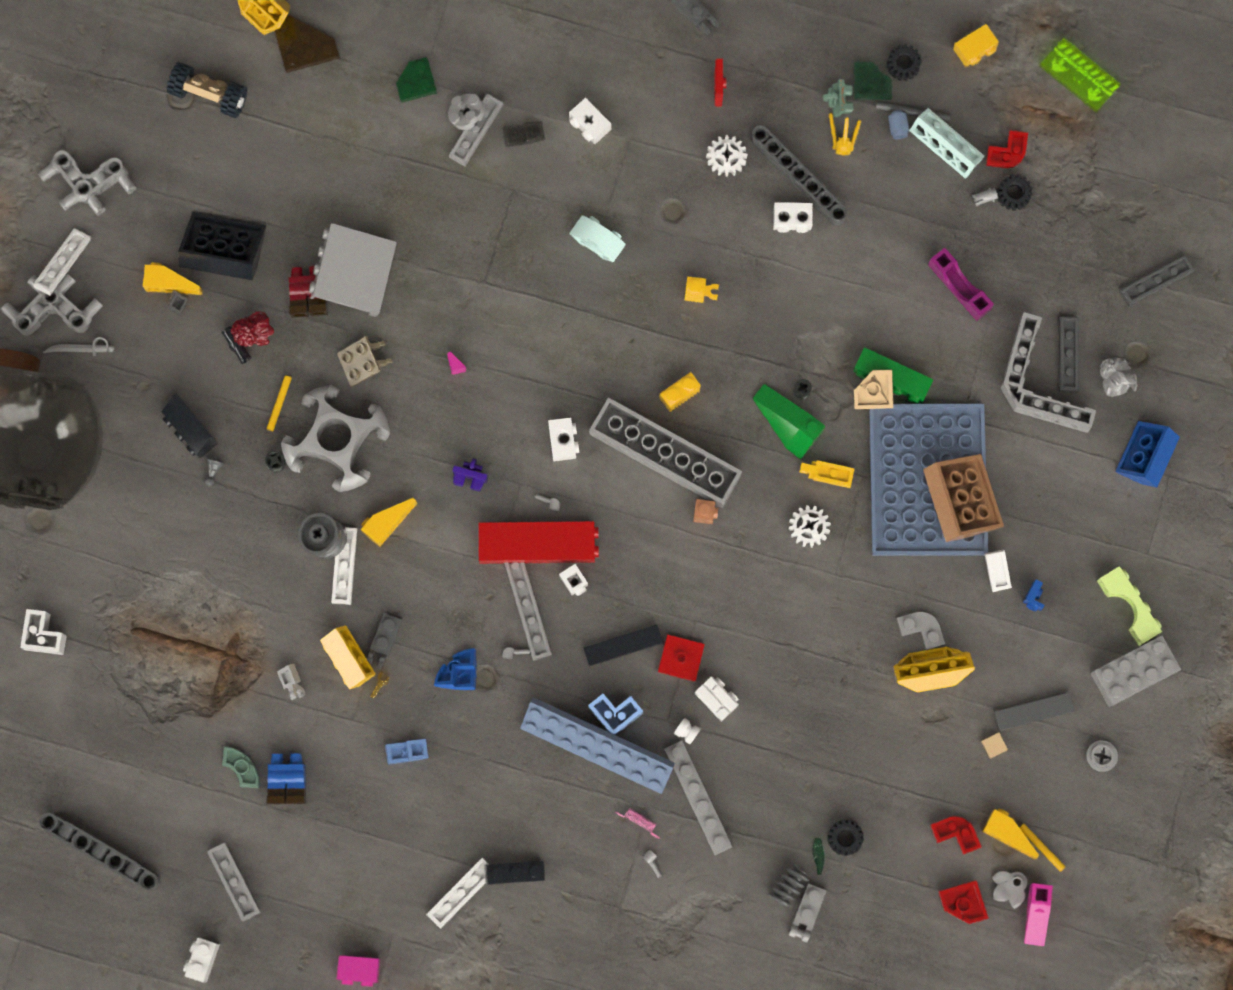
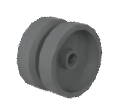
M314 513L302 521L298 530V539L305 551L322 559H330L337 556L344 549L347 543V532L339 520L324 513Z

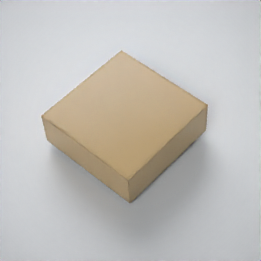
M1000 733L981 741L990 759L1008 750Z

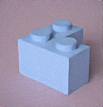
M604 694L588 705L590 711L607 732L614 735L619 734L643 714V710L631 696L617 708L612 705Z

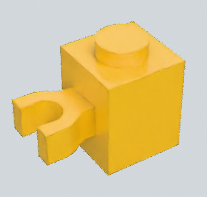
M687 276L685 301L703 303L704 296L717 300L718 295L712 294L711 290H718L719 284L706 286L705 278Z

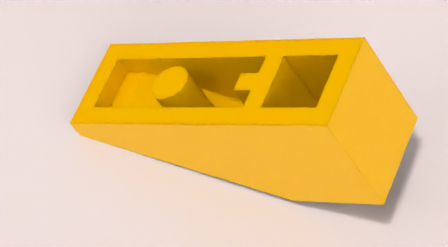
M151 263V265H145L143 279L145 291L172 293L173 290H176L180 294L202 295L203 291L200 286L162 266V264Z
M411 498L376 513L371 518L367 517L361 524L362 533L381 547L417 505L416 500Z
M1000 808L998 811L992 810L982 832L1033 859H1037L1039 854L1015 821L1009 817V813Z

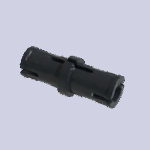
M232 327L225 328L227 331L223 330L221 333L229 343L230 350L234 351L241 364L247 363L246 359L249 361L252 357L244 346H240L234 341L233 334H231Z

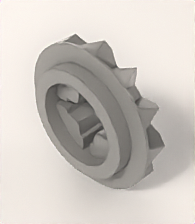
M1107 741L1094 742L1086 752L1087 762L1091 768L1098 772L1111 770L1118 760L1116 748ZM1103 750L1104 755L1108 758L1103 759L1100 764L1099 757L1094 754H1100Z

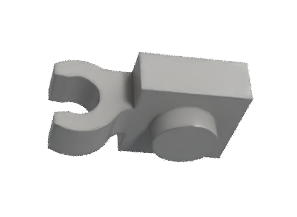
M290 664L277 671L283 689H288L291 700L298 697L302 698L306 695L305 690L298 685L301 680L295 664Z

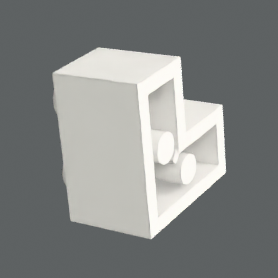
M26 609L20 648L26 651L64 655L67 636L63 633L48 631L50 614L46 611Z

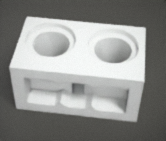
M774 203L773 230H778V232L797 230L799 233L811 230L812 203ZM780 215H786L788 217V220L781 221L778 217ZM800 215H804L807 218V220L801 222L798 220L797 217Z

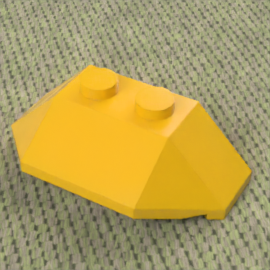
M238 0L241 14L264 35L279 29L290 9V4L285 0Z
M941 647L908 653L898 664L893 666L898 684L915 692L956 686L974 670V664L970 652H962L950 647Z

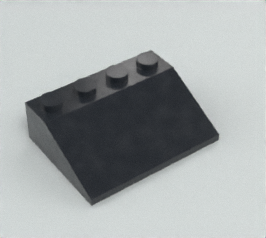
M193 212L178 250L179 267L253 281L259 262L266 225Z

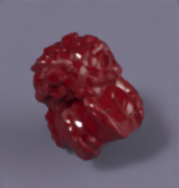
M257 311L249 317L246 316L236 320L232 325L231 334H233L234 341L240 346L247 347L254 344L264 346L270 343L268 337L274 334V328L269 324L267 314Z

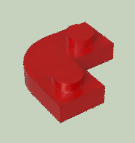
M1010 130L1007 148L989 146L986 166L1013 168L1020 164L1026 154L1028 133Z
M953 816L930 825L937 843L956 837L963 855L982 848L973 825L964 818Z

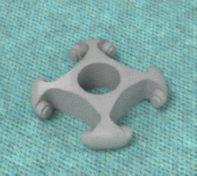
M325 385L304 394L302 405L310 408V406H314L315 402L319 404L314 425L298 446H295L296 443L292 437L286 435L281 442L282 452L290 470L296 473H300L303 469L304 464L299 459L302 456L328 461L344 472V478L339 477L335 479L332 488L339 492L349 491L367 483L370 477V472L364 469L358 470L357 474L352 472L359 447L373 430H377L376 434L379 439L386 441L391 434L390 426L384 411L376 404L370 405L368 412L371 418L365 420L345 415L334 409L327 403V399L336 398L340 389L333 385ZM336 424L349 428L351 438L345 448L332 452L321 447V435L326 428Z

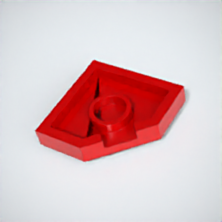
M977 880L938 892L944 911L963 922L972 924L989 919Z

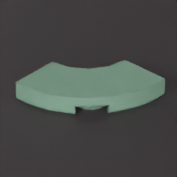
M224 746L222 766L231 768L239 778V787L260 788L259 774L252 760L243 752Z

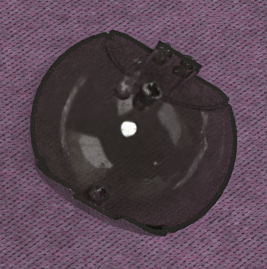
M0 365V505H6L5 507L14 509H25V506L44 510L63 509L64 505L73 501L89 484L96 472L102 454L103 426L96 402L89 390L85 389L86 385L72 378Z

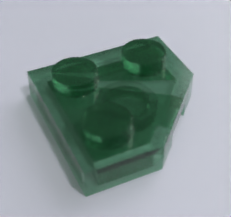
M854 62V100H892V80L887 75H884L873 62Z

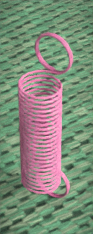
M632 809L627 811L626 814L630 818H637L641 825L644 824L646 827L649 826L651 831L654 830L656 826L654 822L651 823L644 816H640L637 812L634 813ZM651 832V835H653V836H655L656 838L660 839L659 836H657V835H655L654 833Z

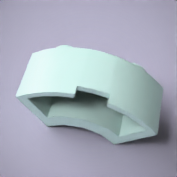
M581 216L569 234L581 245L589 248L602 259L614 262L626 245L621 240L622 236L615 231H609L592 216L590 218Z

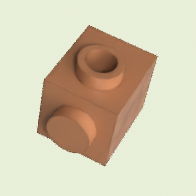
M696 499L693 522L713 524V518L717 519L719 508L715 507V501Z

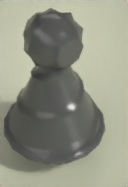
M215 456L214 460L206 459L209 477L205 478L204 482L207 486L214 485L213 477L224 465V463L218 461V456Z

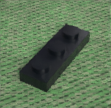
M544 861L484 865L486 885L545 881Z

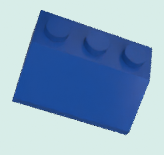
M1138 421L1115 472L1142 485L1157 488L1180 436L1168 426Z

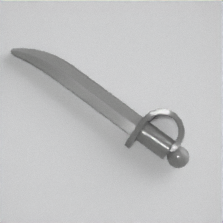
M97 337L92 345L58 344L45 349L43 353L93 352V356H96L97 352H113L114 346L109 344L108 339ZM103 339L106 345H97V343Z

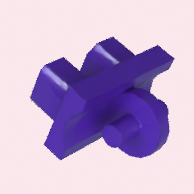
M475 458L472 459L471 463L464 461L463 467L469 468V470L457 466L453 467V484L463 487L467 478L472 480L470 489L480 492L484 483L487 484L488 477L487 474L480 473L483 466L476 465L477 459Z

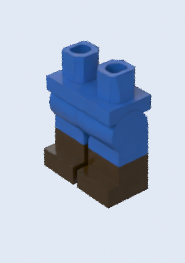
M272 754L271 764H268L266 804H306V765L303 764L302 754H290V764H283V754Z

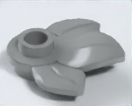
M999 871L993 875L992 879L998 884L994 890L993 899L996 901L1009 900L1013 908L1019 907L1025 899L1024 889L1027 886V877L1022 872L1009 873L1007 871ZM1014 879H1020L1021 884L1015 885Z

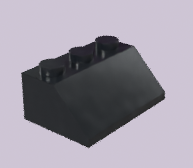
M177 393L174 394L161 411L165 416L162 419L169 428L173 425L177 430L174 434L181 442L183 440L187 442L188 446L186 448L191 455L194 456L196 454L201 458L214 448L217 443Z

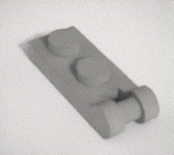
M807 884L789 936L793 938L796 936L801 938L802 941L808 942L826 890ZM799 924L806 925L805 931L798 929Z

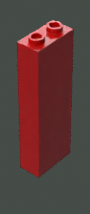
M594 521L479 523V564L595 563V557H599V546H595V538H598V527H594Z

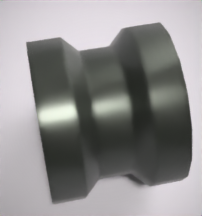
M271 451L265 457V463L271 471L280 472L285 468V458L279 451Z

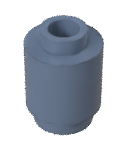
M902 110L891 112L888 120L890 134L893 135V139L908 137L907 114L903 113Z

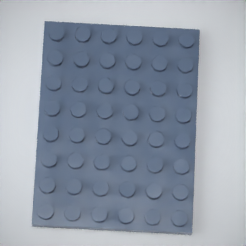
M893 404V408L869 409L872 556H985V553H988V532L960 540L945 541L923 469L936 462L981 454L986 468L984 404Z

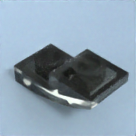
M542 121L526 122L520 126L503 128L506 147L535 143L545 139Z

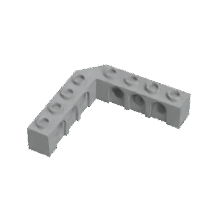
M1023 312L1001 385L1003 394L1014 412L1088 433L1092 428L1096 410L1087 407L1080 408L1070 405V402L1063 403L1051 399L1052 397L1048 396L1046 398L1033 394L1032 391L1022 389L1025 380L1024 374L1030 362L1029 356L1035 345V335L1042 320V317Z

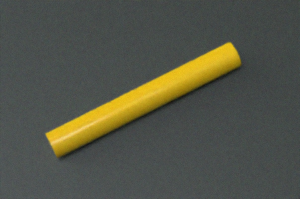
M284 376L266 428L269 431H274L292 379L289 376Z
M1025 824L1019 827L1023 834L1060 872L1066 867Z

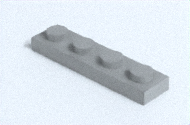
M486 94L482 101L485 106L482 120L474 123L475 126L473 128L463 131L449 154L450 159L463 166L467 165L503 106V102L489 94Z
M224 842L207 851L242 922L261 913L227 844Z

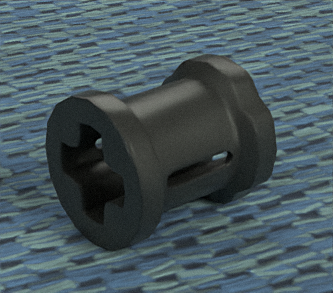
M806 379L798 380L794 388L795 397L802 400L807 399L812 389L811 383ZM800 386L802 388L806 387L805 393L804 391H799Z

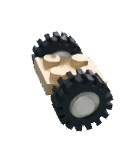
M177 62L174 65L167 82L168 94L183 99L186 93L191 92L215 102L222 100L220 106L222 114L233 118L239 116L244 107V102H246L248 91L246 86L233 81L226 85V82L214 81L205 74L194 76V67L181 62Z

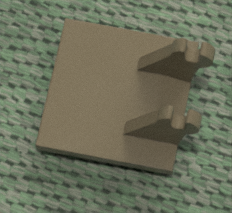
M365 336L337 353L350 387H354L381 371L380 367L393 363L391 358L376 360L372 350L381 349V346H386L384 341L370 343L368 337Z

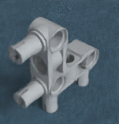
M58 151L53 159H51V164L38 172L43 182L56 173H61L73 189L71 190L72 193L59 201L65 211L78 202H84L89 204L95 214L99 216L106 209L97 198L98 195L117 182L121 184L127 194L134 192L137 188L129 178L128 170L118 158H111L105 161L93 173L85 175L81 173L78 164L69 153ZM62 159H68L65 164H60ZM114 166H120L119 170L116 172H113L112 168ZM89 187L88 192L81 193L83 188Z
M67 274L51 294L56 295L55 300L48 301L51 295L34 288L33 284L38 278L34 275L27 283L38 293V296L22 312H19L9 302L1 308V311L12 320V325L21 334L29 336L42 326L41 323L53 313L58 314L64 323L75 332L84 333L92 322L91 318L103 306L95 298L84 310H79L71 303L64 293L76 281ZM83 319V323L80 326H75L77 320ZM24 322H29V326L27 328H21Z

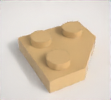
M892 369L873 370L855 388V409L893 408Z

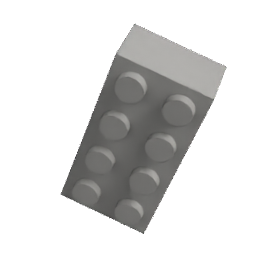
M1160 636L1096 669L1090 674L1110 708L1179 672L1181 668L1164 637Z

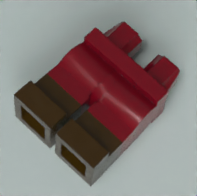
M315 266L309 267V276H303L302 267H293L291 270V277H289V311L292 318L309 317V313L311 316L328 315L327 300L316 297L310 299L309 287L311 282L315 281L316 275L313 274Z

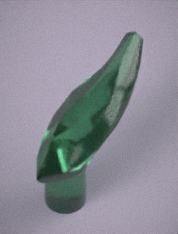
M815 837L812 852L817 866V875H821L824 867L825 853L822 839Z

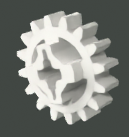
M726 135L725 140L718 137V142L712 141L713 147L708 146V151L710 152L706 155V158L710 159L708 166L713 165L712 171L718 170L719 176L722 172L725 173L726 177H728L729 172L734 176L736 169L741 172V165H746L744 160L747 159V154L744 153L746 147H740L742 141L735 142L736 137H733L731 140H729L728 135ZM726 150L729 156L728 162H726L725 158Z
M806 505L805 510L800 507L798 509L799 514L794 512L793 517L795 519H790L789 523L793 524V526L789 527V530L794 531L791 534V538L797 537L796 543L802 541L803 547L809 543L810 547L813 548L815 542L819 546L821 544L820 539L824 541L827 539L824 534L830 533V530L826 529V527L831 525L830 522H826L828 515L822 516L823 509L818 512L816 511L817 506H814L813 510H810L809 505ZM808 514L815 515L817 518L809 517ZM801 518L802 526L797 528V521ZM807 523H809V525H814L812 530L810 528H805ZM822 524V532L819 535L817 527ZM802 535L810 536L811 539L805 538Z

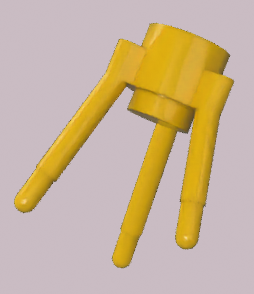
M829 113L833 149L836 150V154L850 155L854 149L861 120L857 121L850 142V139L847 138L849 118L846 117L843 137H840L839 141H837L833 114Z

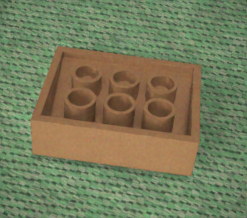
M981 454L936 462L923 469L946 542L964 539L1004 527Z

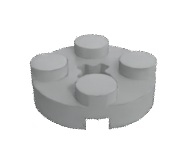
M464 94L455 96L452 99V104L448 111L449 121L456 128L468 130L475 126L474 123L478 120H482L485 106L476 94Z

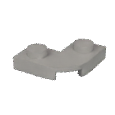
M916 612L896 618L902 637L920 632L926 650L945 645L940 625L931 614Z

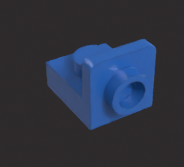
M1037 579L1032 583L1023 603L1027 604L1026 607L1035 612L1037 610L1041 611L1045 606L1035 600V598L1039 599L1043 592L1041 588L1043 583Z

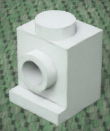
M576 564L559 574L560 579L571 595L576 594L579 596L587 590L585 587L588 586V582ZM574 579L579 582L576 586L571 584V581Z

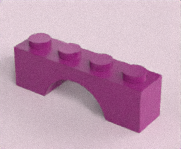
M943 248L930 259L928 266L976 321L992 310L994 303L982 290L977 289L967 280L961 272L957 261L946 248Z

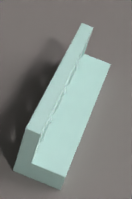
M929 108L916 119L909 130L965 179L985 157ZM918 125L924 129L925 133L917 129ZM932 138H935L939 142V145L933 143ZM946 150L952 152L953 157H950L947 154ZM960 162L969 167L967 171L961 166Z

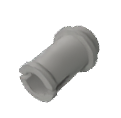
M988 188L987 191L973 194L975 205L978 206L989 201L995 202L998 196L995 188Z

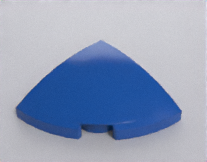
M476 649L463 650L453 655L452 658L454 660L450 661L447 666L445 664L441 666L434 682V686L440 688L476 690Z

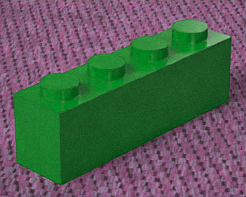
M864 347L853 371L857 377L865 379L873 370L892 369L893 394L898 396L902 394L915 404L923 403L934 379Z

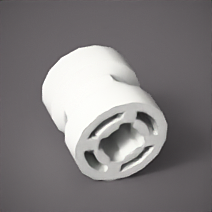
M684 718L674 734L678 737H685V742L691 744L701 728L696 725L692 727L690 721Z

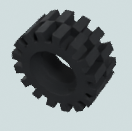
M904 44L903 47L901 45H898L897 48L894 47L892 52L889 53L887 60L889 74L892 73V77H898L900 81L902 78H904V81H907L908 78L910 80L913 79L914 75L918 74L922 62L918 50H913L911 45L910 48L907 47V44ZM903 56L908 57L911 61V66L906 69L900 68L897 60Z
M1011 174L1010 177L1006 176L998 187V201L1002 202L1001 205L1003 207L1004 205L1007 206L1006 209L1008 210L1012 208V211H1016L1017 208L1021 210L1027 206L1033 193V188L1030 186L1031 182L1029 180L1026 181L1024 176L1021 178L1020 174H1017V176H1014V174ZM1012 186H1017L1021 189L1022 196L1018 199H1013L1008 195V189Z
M844 819L836 822L831 827L828 834L829 846L838 855L851 856L861 848L864 841V833L862 828L857 825L858 823ZM848 830L853 834V842L850 845H842L839 842L838 835L841 831Z

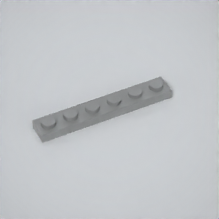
M680 741L665 748L668 759L675 763L673 769L714 856L732 848L683 742Z

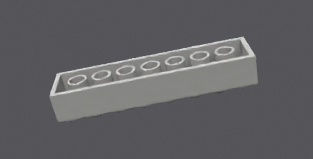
M610 398L606 400L589 430L590 435L708 501H715V504L721 508H724L742 476L741 470Z

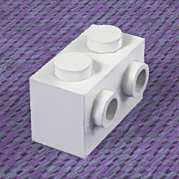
M197 938V941H193L190 948L192 953L191 959L186 961L183 970L186 972L185 977L207 982L220 944L202 938Z

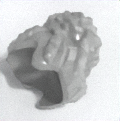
M1108 358L1100 365V376L1104 379L1103 388L1107 396L1114 397L1127 393L1129 387L1133 391L1137 390V376L1131 370L1125 358Z

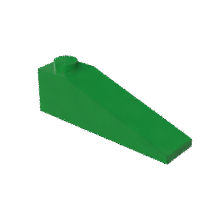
M765 384L752 398L782 441L784 447L800 460L825 429V425Z

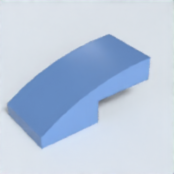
M426 739L385 745L388 765L428 758Z

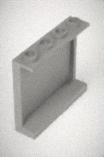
M331 223L323 231L322 238L325 241L318 251L320 261L319 264L316 263L313 271L316 277L309 287L310 299L320 298L369 312L368 315L376 317L380 313L397 242Z

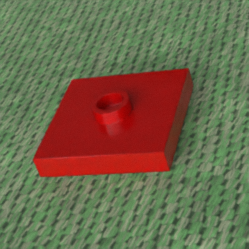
M716 59L714 70V106L722 107L723 89H726V77H723V59Z
M667 634L658 673L695 682L705 644Z

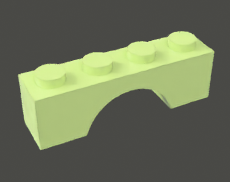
M1119 566L1101 577L1097 582L1107 597H1120L1131 605L1134 612V621L1129 631L1137 644L1141 646L1160 634L1162 626L1158 619L1153 618L1150 614L1151 609L1149 605L1139 597L1140 592L1137 587L1131 585L1128 580L1130 579L1128 573Z

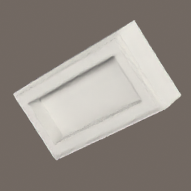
M1005 550L985 553L991 590L995 592L1012 588Z

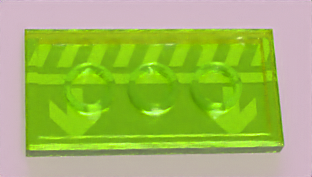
M1065 38L1055 46L1039 65L1096 113L1121 85Z

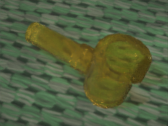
M383 672L378 674V683L370 696L373 699L380 688L389 683V676L385 681L380 680Z

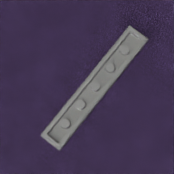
M504 563L533 661L552 656L525 563Z

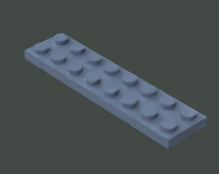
M534 697L530 701L520 728L660 794L663 793L675 765L674 762Z

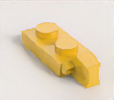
M817 460V462L812 461L811 465L802 463L799 472L808 474V478L814 481L850 488L854 468Z

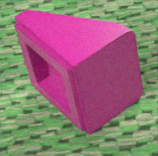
M448 352L447 357L451 373L455 375L466 372L465 365L451 352Z

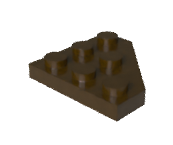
M287 15L281 27L274 31L286 73L340 59L334 38L290 15Z

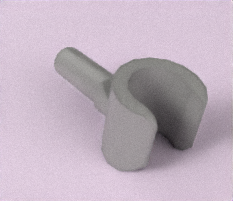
M536 494V499L550 504V510L560 511L561 503L558 499H550Z
M507 647L503 650L502 658L512 660L513 654H530V649L517 650Z
M648 850L644 854V860L653 868L659 878L662 874L653 862L657 856L651 850Z

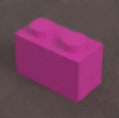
M339 956L337 980H342L341 984L353 985V981H359L361 986L373 987V983H378L380 959Z

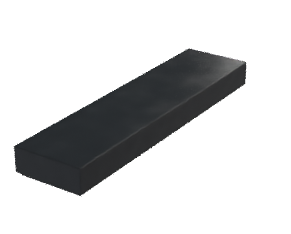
M654 625L584 647L583 649L590 667L663 644L658 626Z

